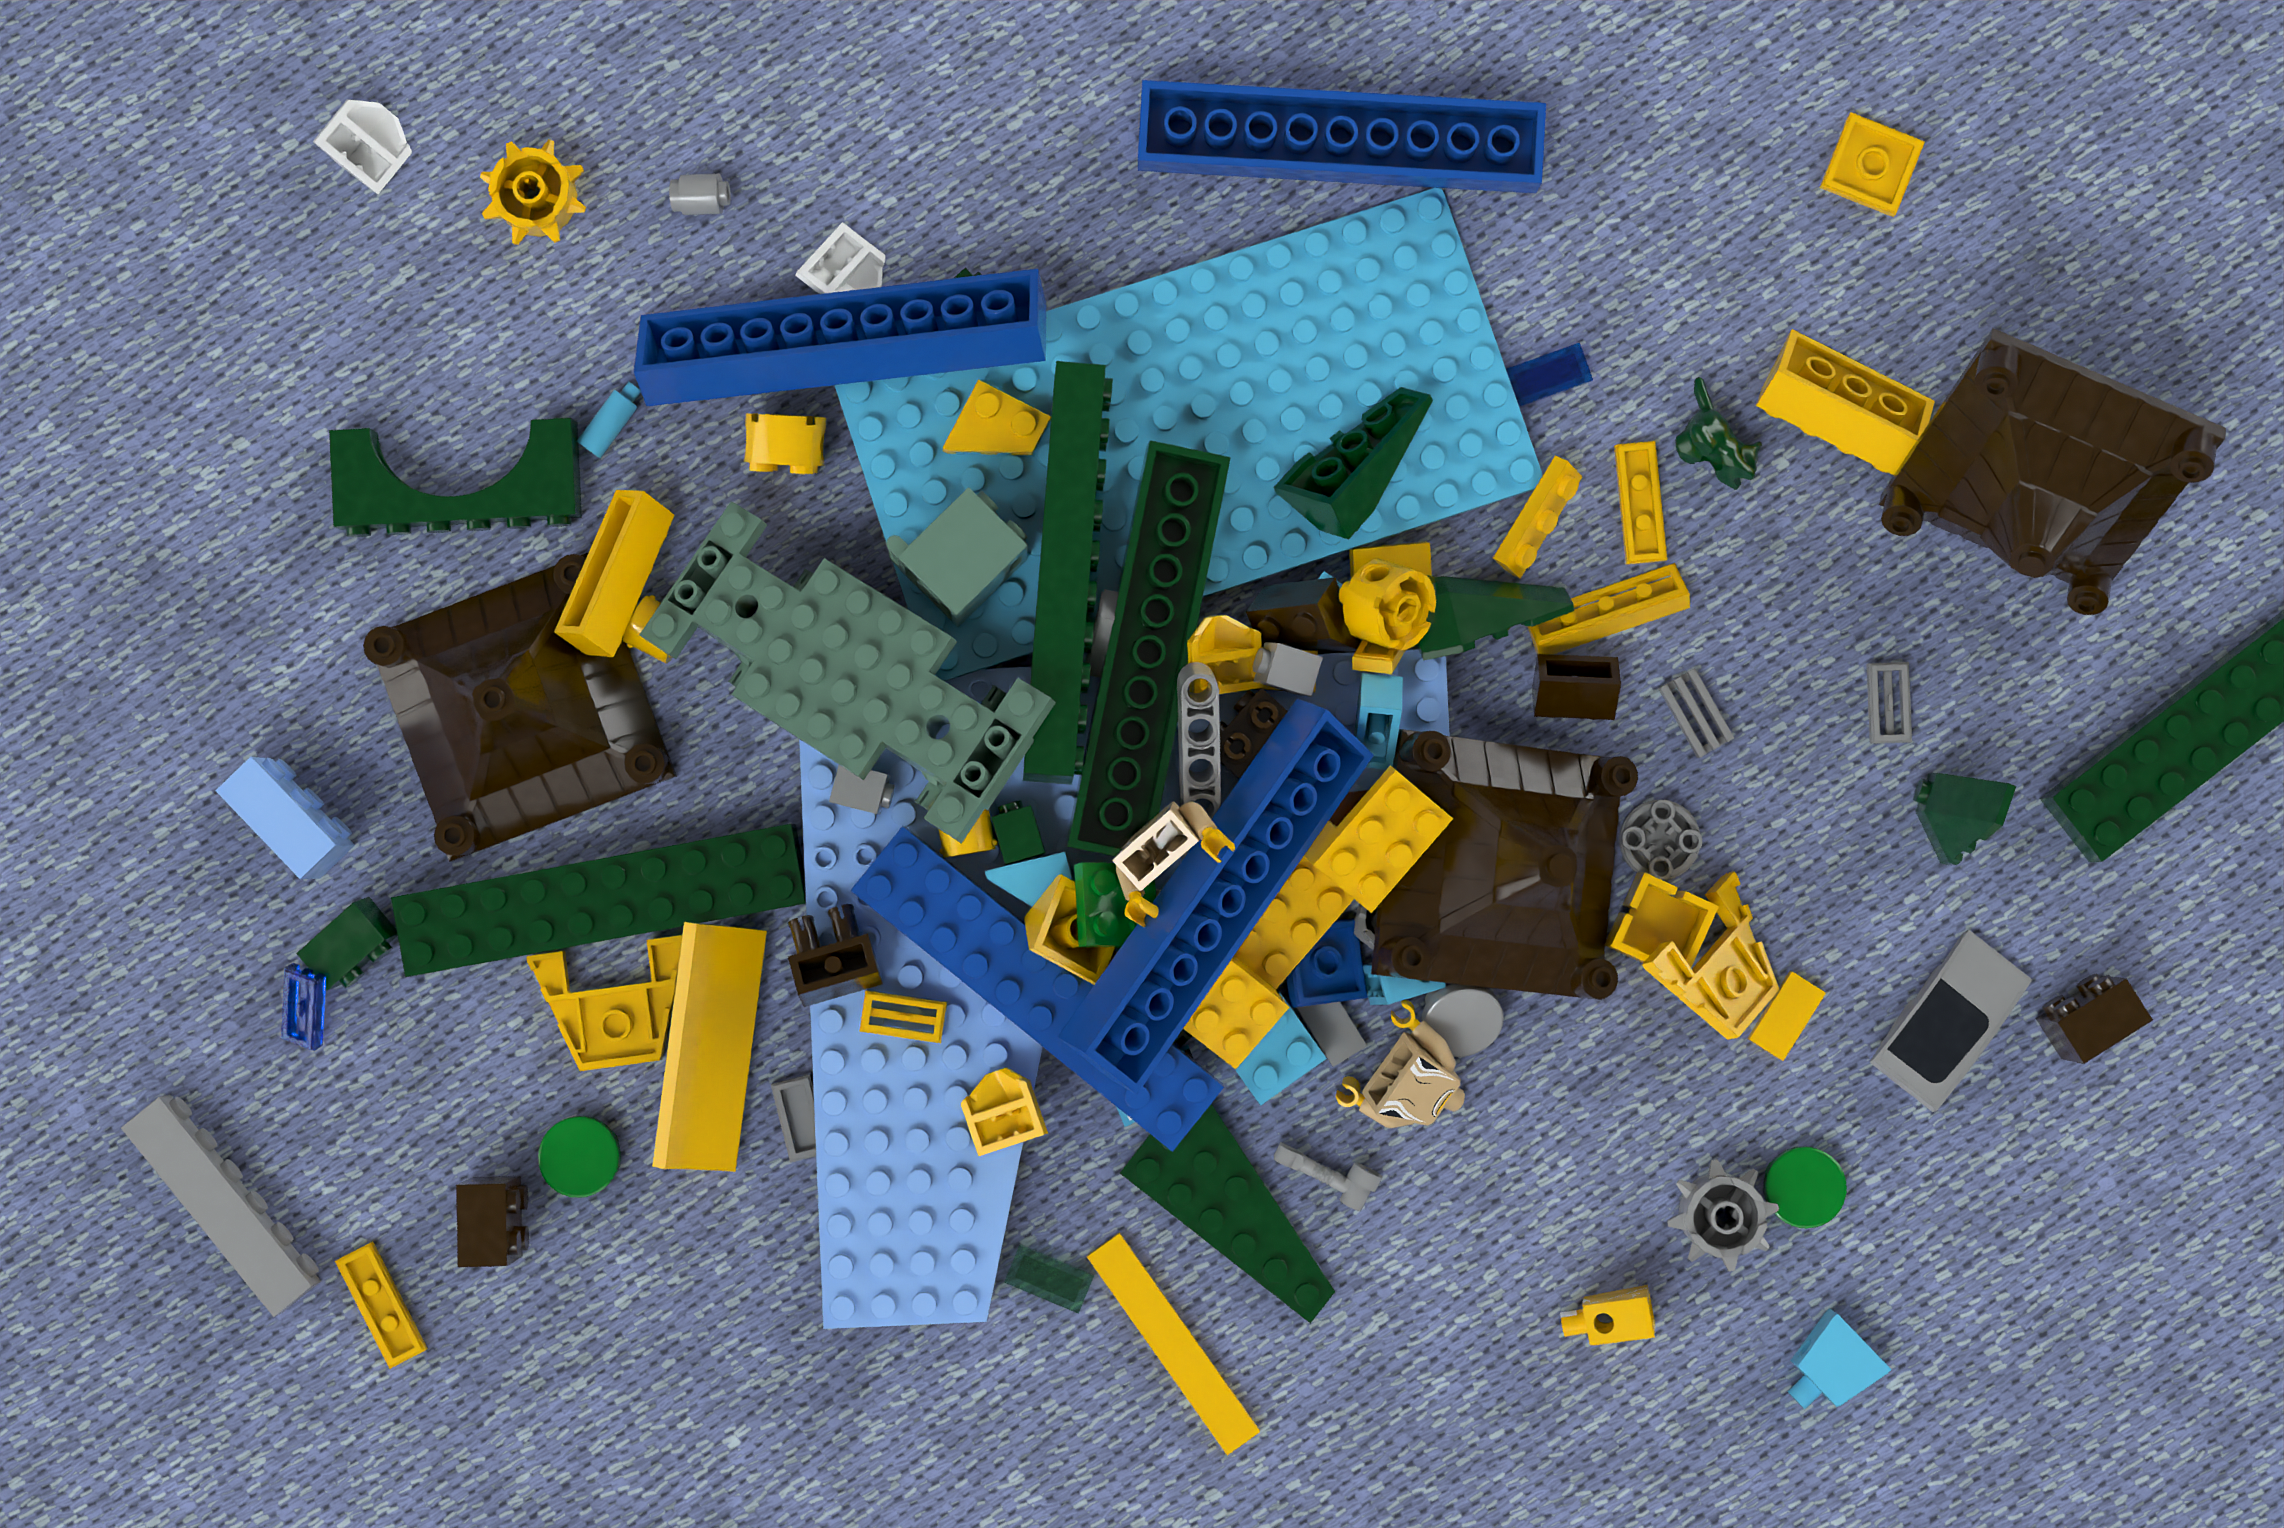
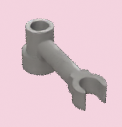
M1280 1142L1274 1154V1160L1296 1171H1301L1308 1176H1312V1178L1315 1177L1316 1180L1318 1179L1322 1183H1326V1185L1342 1192L1339 1199L1340 1202L1357 1211L1362 1210L1370 1192L1376 1191L1383 1178L1378 1172L1358 1162H1354L1348 1175L1344 1176L1327 1166L1324 1167L1323 1164L1317 1163V1161L1283 1142Z

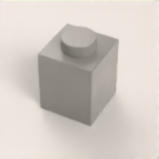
M1265 642L1264 647L1258 650L1253 662V671L1256 672L1254 682L1295 695L1311 697L1323 657L1280 643Z
M838 765L829 802L880 815L882 807H890L895 785L889 783L891 775L870 770L863 781Z

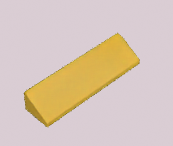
M1673 563L1573 597L1571 600L1574 608L1596 600L1599 601L1574 609L1573 612L1536 626L1527 627L1537 654H1557L1690 608V593L1676 564ZM1669 575L1671 576V577H1668V578H1665V579H1662V580H1659V581H1656V582H1653V583H1650V584H1646V583H1649V582L1658 580V579H1660V578H1663V577H1666V576H1669ZM1637 587L1636 589H1633V590H1630V591H1627V592H1624V593H1621V594H1618V595L1609 597V596H1611V595H1614V594L1623 592V591H1625V590H1628V589Z

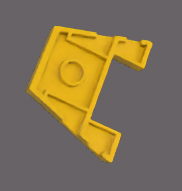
M1735 871L1721 876L1705 894L1709 902L1719 906L1717 914L1727 927V930L1692 969L1690 968L1672 940L1661 943L1642 964L1647 972L1727 1040L1740 1037L1779 991L1762 941L1756 943L1749 922L1753 919L1749 905H1742L1736 887L1741 884Z
M682 935L646 940L651 982L580 992L570 991L565 951L526 956L527 963L531 971L534 972L541 987L540 990L553 1011L560 1032L579 1071L660 1061L663 1059L675 996Z

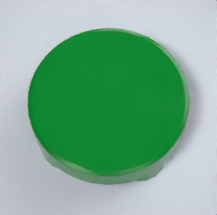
M573 1116L556 1123L544 1135L538 1151L540 1172L547 1184L558 1193L573 1198L589 1197L605 1189L615 1178L621 1162V1150L617 1135L605 1123L589 1116Z
M1799 1146L1783 1151L1768 1164L1763 1181V1191L1767 1202L1778 1204L1779 1211L1774 1213L1775 1216L1791 1226L1808 1229L1828 1223L1839 1213L1846 1198L1847 1185L1842 1168L1832 1156L1817 1148Z

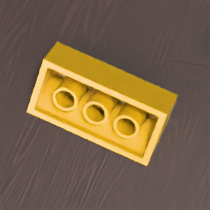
M1791 329L1761 389L1756 406L1774 418H1781L1799 427L1807 435L1817 436L1835 445L1841 452L1849 455L1853 454L1872 464L1877 470L1894 475L1929 424L1935 401Z

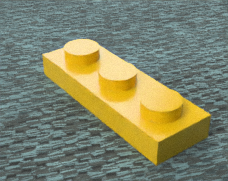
M1556 455L1554 456L1493 557L1505 571L1521 579L1526 569L1534 563L1541 544L1546 536L1554 530L1560 513L1568 500L1572 499L1578 490L1582 476L1567 460Z

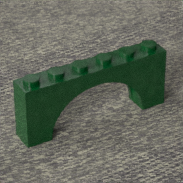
M572 418L531 420L526 448L513 469L495 484L475 493L460 496L431 495L417 491L405 484L396 476L386 462L380 447L379 435L370 428L329 430L333 527L346 530L347 537L371 536V529L386 528L388 535L411 534V527L427 526L428 533L451 532V525L467 524V530L486 531L491 530V523L507 522V528L525 529L531 528V521L547 520V526L564 527L572 525L571 519L582 518L579 444L576 442L578 440V423Z

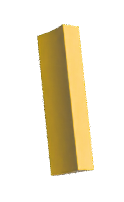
M684 922L652 1167L736 1172L767 935L765 930Z

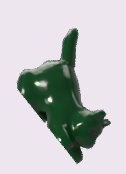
M1697 377L1694 380V395L1699 411L1689 420L1685 430L1676 436V451L1679 457L1689 464L1703 461L1710 462L1718 480L1737 490L1741 485L1740 478L1747 480L1755 478L1758 451L1762 446V442L1758 441L1751 445L1740 442L1734 436L1727 420L1718 411L1714 410L1704 380L1701 377Z

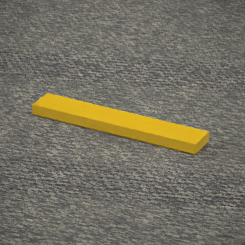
M1117 1233L1087 1255L1088 1260L1227 1456L1260 1433L1258 1426L1121 1233Z

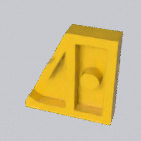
M978 379L942 449L947 454L981 452V454L997 455L998 453L1033 455L1051 420V416Z

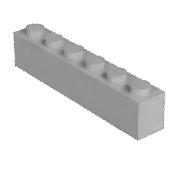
M170 1094L158 1097L122 1126L121 1129L271 1315L275 1317L285 1312L321 1282L316 1275L319 1272L316 1263L307 1254L303 1253L300 1255L291 1244L294 1240L293 1236L282 1223L277 1222L275 1224L265 1212L268 1209L265 1200L256 1191L252 1190L249 1193L241 1183L240 1179L243 1178L240 1169L231 1160L226 1159L224 1161L215 1151L218 1145L214 1137L204 1128L198 1130L189 1117L192 1115V1111L189 1106L179 1097L173 1099Z

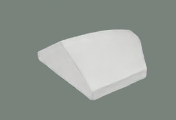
M347 99L313 141L336 163L376 194L381 192L412 153L409 144H406L407 142L399 119L378 102Z
M842 222L802 265L795 276L819 294L881 287L885 254Z

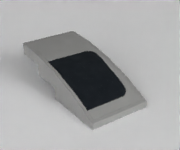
M1970 930L1965 931L1956 941L1943 963L1937 966L1928 977L1916 998L1910 1000L1871 1058L1870 1063L1930 1111H1937L1988 1046L2032 979Z

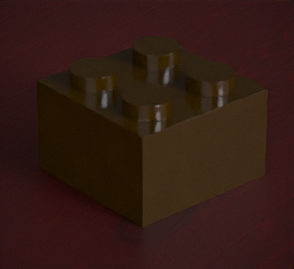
M2097 973L2081 980L2076 985L2079 991L2067 999L2060 995L2042 1006L2045 1013L2035 1018L2060 1058L2081 1064L2087 1063L2153 1021L2127 978L2112 977L2110 975L2099 977Z
M521 1176L472 1177L456 1185L458 1267L508 1266L523 1256L522 1250H528L529 1228L528 1226H522V1210H527L529 1194L527 1185H521Z

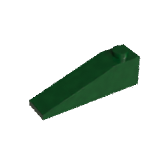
M1400 387L1362 414V423L1345 434L1338 431L1329 439L1332 444L1319 454L1313 456L1309 452L1300 458L1273 487L1276 493L1318 530L1349 540L1378 505L1433 402L1431 395Z
M1426 575L1435 589L1436 607L1435 613L1428 612L1426 621L1430 622L1431 625L1428 632L1416 645L1423 661L1463 653L1474 649L1475 640L1488 635H1492L1496 640L1509 636L1508 630L1512 626L1518 624L1531 627L1573 612L1574 604L1563 587Z
M1930 773L1927 779L1921 778L1913 796V801L1918 802L1915 812L1939 862L1945 865H1958L1963 858L1962 851L1971 854L1975 850L1979 839L1986 841L2004 824L2016 786L2010 783L1943 773Z

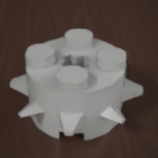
M1718 1159L1711 1160L1708 1174L1698 1177L1692 1183L1683 1180L1677 1182L1676 1185L1683 1196L1679 1202L1678 1214L1668 1219L1667 1224L1668 1227L1683 1230L1684 1234L1692 1242L1687 1259L1693 1262L1705 1253H1709L1717 1258H1721L1728 1271H1735L1738 1255H1745L1754 1248L1764 1251L1769 1249L1770 1246L1763 1237L1767 1229L1766 1218L1779 1211V1207L1776 1203L1764 1201L1754 1188L1758 1171L1753 1168L1742 1177L1737 1178L1729 1173H1725ZM1728 1206L1725 1212L1730 1216L1725 1223L1719 1220L1716 1224L1718 1217L1715 1214L1717 1210Z

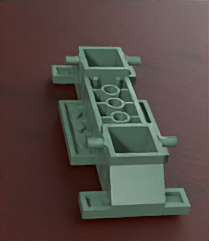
M731 501L639 635L666 654L677 659L696 629L700 628L723 646L733 651L741 661L733 676L728 680L729 683L736 687L731 695L863 781L885 748L896 754L908 764L921 771L926 780L929 781L917 800H915L917 804L928 810L924 819L962 844L984 809L988 810L1034 742L1033 736L1056 702L1020 678L1016 679L1007 694L992 685V688L981 704L935 676L957 643L953 637L825 558L814 573L804 569L793 587L746 558L767 527V524L762 519ZM950 724L947 735L936 739V735L941 727Z

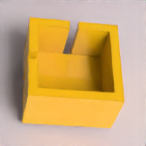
M1638 872L1622 904L1628 907L1629 911L1628 913H1618L1605 946L1643 963L1661 943L1672 940L1691 968L1719 906L1687 891H1677L1678 887L1648 873Z

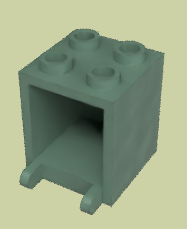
M969 487L910 545L897 535L890 536L886 542L891 561L957 627L1027 560L1028 545L1025 541L1028 537L1023 530L1012 520L1004 523L996 513L998 507L983 491L976 495Z

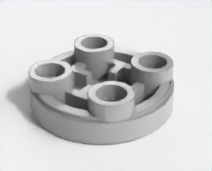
M1652 800L1638 805L1626 816L1619 832V847L1627 865L1636 873L1645 872L1661 880L1672 879L1686 872L1695 862L1702 846V836L1694 817L1683 806L1668 800Z
M1451 984L1445 988L1427 993L1424 998L1425 1007L1422 1012L1421 1022L1425 1020L1445 1039L1453 1057H1465L1481 1052L1490 1046L1501 1032L1504 1020L1503 1011L1496 995L1488 987Z

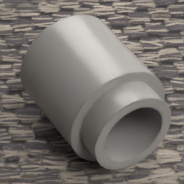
M720 173L680 175L679 179H671L669 186L670 204L673 212L681 211L683 215L722 214L724 206L730 205V185L728 181L722 180Z

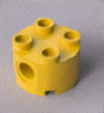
M746 413L744 462H749V471L774 472L778 471V465H790V473L814 474L818 473V466H824L823 443L826 417H814L813 424V416Z
M1373 559L1361 566L1351 580L1344 582L1339 590V600L1343 604L1344 621L1351 635L1386 648L1407 650L1418 644L1431 625L1430 622L1426 621L1428 612L1435 613V589L1429 577L1414 569L1382 559Z

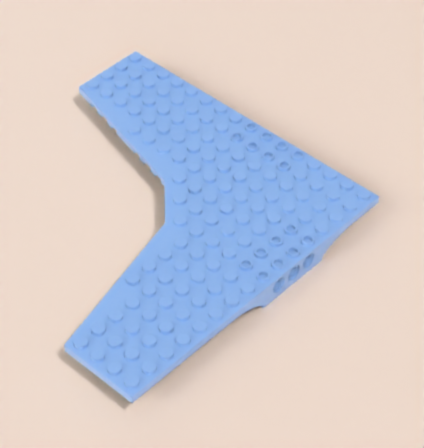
M1406 650L1392 674L1352 670V656L1355 652L1318 654L1323 659L1316 679V691L1312 693L1311 697L1295 695L1286 691L1265 690L1287 711L1297 698L1327 709L1354 735L1362 673L1403 677L1402 714L1399 730L1437 731L1443 735L1450 736L1446 656L1423 661L1419 650ZM1031 667L982 669L945 682L981 704L992 688V685L1001 689L1006 694L1017 678L1030 685ZM1090 676L1088 693H1080V704L1088 705L1087 721L1084 734H1077L1076 746H1084V752L1099 683V677ZM1250 689L1254 694L1259 691L1258 689ZM1248 690L1219 694L1220 722L1223 721L1227 725L1232 722L1239 714L1233 707ZM1205 719L1194 720L1188 730L1194 733L1202 732L1208 727L1209 721ZM1178 722L1159 813L1173 801L1180 807ZM950 724L941 727L936 735V739L947 735ZM799 739L806 915L814 916L817 935L822 947L836 943L828 910L837 906L841 919H843L844 914L841 905L852 904L860 935L868 934L872 943L883 985L810 1005L823 1329L987 1322L1023 1142L978 1156L961 1107V1102L971 1094L986 1074L1006 1067L1029 1079L1034 1090L1043 1047L850 891L902 826H906L940 854L939 850L942 847L939 829L924 819L928 810L915 802L929 782L922 772L885 748L871 770L891 775L889 783L894 784L895 789L890 807H882L881 814L879 815L831 803L829 800L839 764ZM1023 757L990 806V818L999 815L998 807L1021 800L1023 807L1031 805L1046 853L1005 864L998 842L994 850L945 859L1024 922V917L1032 906L986 878V870L1066 852L1072 878L1075 882L1074 864L1081 862L1114 863L1112 859L1115 856L1066 846L1080 775H1074L1072 785L1023 781ZM1197 759L1192 762L1189 770L1202 772L1207 769L1210 761ZM1220 764L1222 805L1239 779ZM1365 768L1349 792L1369 790L1387 769ZM1203 798L1194 801L1201 805L1204 810L1210 804L1208 799ZM991 818L994 839L998 841L993 821ZM1181 857L1155 878L1156 889H1163L1181 863ZM869 990L947 1002L942 1042L935 1043L860 1032L865 991ZM874 1000L872 1002V1008L936 1017L937 1013L936 1009ZM870 1016L869 1024L934 1033L935 1025Z

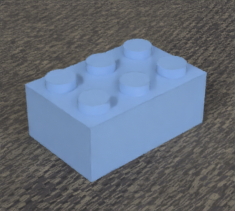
M251 756L215 791L299 879H321L355 846L348 838L352 834L351 830L337 817H333L330 820L320 809L324 805L323 801L311 789L306 788L303 791L293 781L297 775L283 760L278 759L275 762L269 757Z

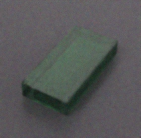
M1020 1244L1004 1283L1079 1314L1094 1274Z

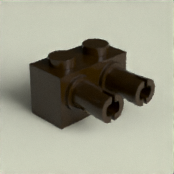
M1262 688L1256 694L1250 690L1244 694L1233 707L1239 714L1229 725L1223 721L1220 722V764L1239 780L1288 712Z
M852 904L841 905L844 914L843 919H841L837 906L828 910L836 943L826 946H820L814 916H801L804 930H802L798 918L788 922L797 954L788 956L797 994L804 1007L883 985L872 943L868 934L860 935Z

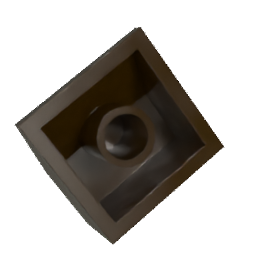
M1335 577L1266 585L1246 611L1252 628L1261 632L1262 647H1264L1265 642H1272L1299 650L1318 651V654L1356 651L1361 643L1359 638L1351 635L1345 624L1343 604L1339 600L1340 588Z

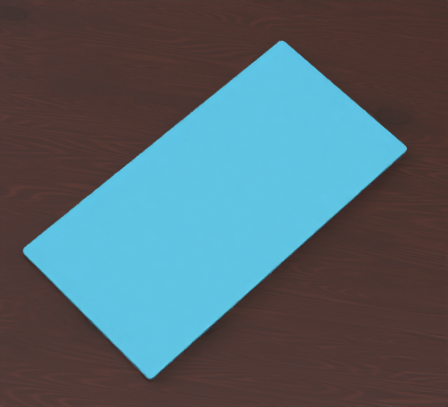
M1440 188L1426 190L1046 311V361L835 385L886 542L890 536L897 535L910 545L968 487L976 495L983 491L997 505L996 513L1004 523L1012 520L1028 537L1025 540L1028 545L1027 560L959 627L893 563L908 610L957 641L935 674V676L943 681L1033 653L1051 420L1033 455H1012L1011 453L986 455L981 454V452L947 454L943 452L942 448L978 379L1051 416L1056 361L1106 365L1105 378H1113L1109 412L1102 411V418L1110 419L1106 452L1099 451V459H1106L1105 484L1103 492L1096 491L1095 498L1103 500L1102 523L1100 525V532L1093 531L1092 540L1100 541L1099 563L1097 565V572H1090L1089 581L1097 582L1094 613L1087 612L1086 622H1095L1101 594L1104 592V589L1117 592L1144 455L1150 440L1231 457L1203 597L1532 491L1543 476L1443 190ZM1400 387L1430 394L1433 402L1378 505L1349 540L1318 530L1276 493L1273 487L1300 458L1309 452L1313 456L1319 454L1332 444L1329 439L1338 431L1345 434L1362 423V414Z

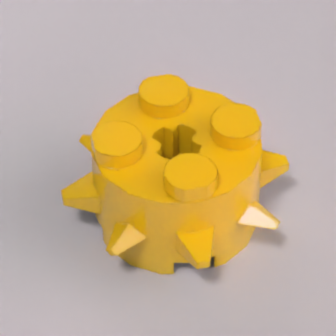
M550 139L547 140L541 149L525 147L520 150L512 141L506 143L507 158H501L493 171L481 172L480 178L489 184L488 191L492 198V202L482 212L484 219L503 218L512 227V243L518 245L526 235L537 237L547 235L554 243L560 241V230L568 224L572 215L586 211V206L577 200L578 194L575 181L584 172L582 165L563 166L554 156V141ZM537 186L540 189L539 194L530 199L527 196L528 190L535 191Z

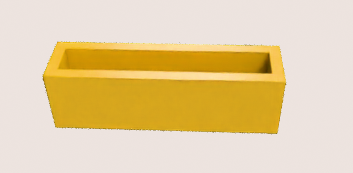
M616 490L554 632L586 655L614 657L675 515L645 491Z

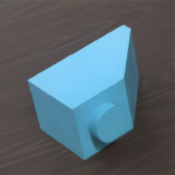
M1362 673L1354 736L1374 755L1366 768L1387 769L1390 765L1393 767L1402 714L1403 677Z
M1066 852L985 871L986 878L1032 907L1058 875L1062 874L1073 880Z

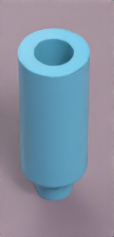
M629 381L620 393L614 390L576 442L601 458L638 408L633 402L641 393V390Z

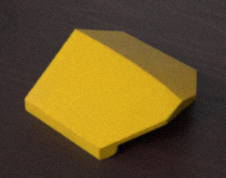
M1227 615L1205 617L1187 642L1188 664L1199 662L1207 665L1215 676L1219 694L1263 688V684L1254 682L1256 672L1253 671L1255 656L1258 650L1262 648L1261 632ZM1201 678L1195 679L1189 684V691L1192 693L1202 692L1208 686L1209 681Z
M1008 1067L986 1074L971 1094L961 1102V1107L978 1156L1048 1134L1030 1080Z

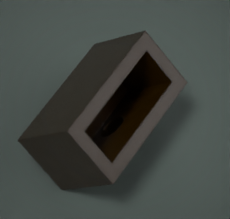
M1537 654L1532 685L1534 717L1615 720L1621 688L1618 657Z

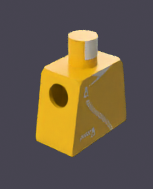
M1648 1285L1585 1296L1582 1303L1583 1309L1560 1313L1564 1336L1587 1333L1590 1345L1655 1338L1656 1324ZM1601 1313L1608 1314L1612 1317L1613 1321L1602 1323L1598 1320L1597 1315Z

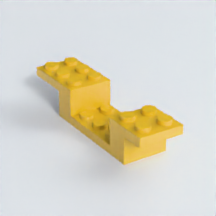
M1390 765L1338 826H1335L1331 821L1326 823L1183 1029L1234 1069H1237L1290 1008L1276 990L1354 899L1372 913L1453 818Z

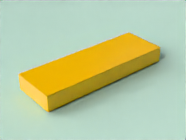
M1655 441L1614 445L1626 565L1667 561Z
M373 1241L335 1261L389 1369L428 1349Z

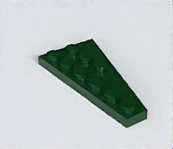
M1212 1104L1206 1109L1173 1152L1149 1134L1120 1171L1122 1176L1310 1324L1335 1293L1334 1288Z

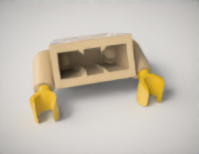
M1174 801L1171 802L1135 833L1112 859L1116 864V873L1125 899L1128 901L1124 914L1142 927L1146 926L1144 922L1146 914L1156 918L1159 912L1156 905L1143 898L1145 894L1144 888L1200 839L1202 840L1201 848L1217 863L1222 862L1218 857V853L1223 847L1227 846L1231 851L1235 850L1234 843L1217 829V826L1204 808L1198 803L1190 801L1179 807Z
M1405 999L1401 1001V1004L1411 1013L1409 1017L1399 1018L1391 1010V1019L1397 1027H1408L1413 1032L1411 1034L1403 1032L1362 1090V1094L1360 1093L1361 1085L1359 1081L1351 1076L1344 1077L1342 1085L1346 1089H1350L1354 1094L1348 1096L1339 1090L1336 1093L1338 1104L1343 1107H1352L1356 1104L1360 1107L1359 1111L1386 1128H1397L1413 1125L1414 1123L1428 1126L1434 1123L1444 1108L1450 1111L1459 1110L1465 1099L1464 1091L1459 1088L1461 1079L1454 1071L1456 1061L1447 1042L1425 1020L1420 1022L1415 1018L1414 1005Z

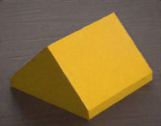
M1061 874L1054 879L1024 917L1028 947L1032 952L1095 985L1107 968L1115 947H1079L1075 882Z

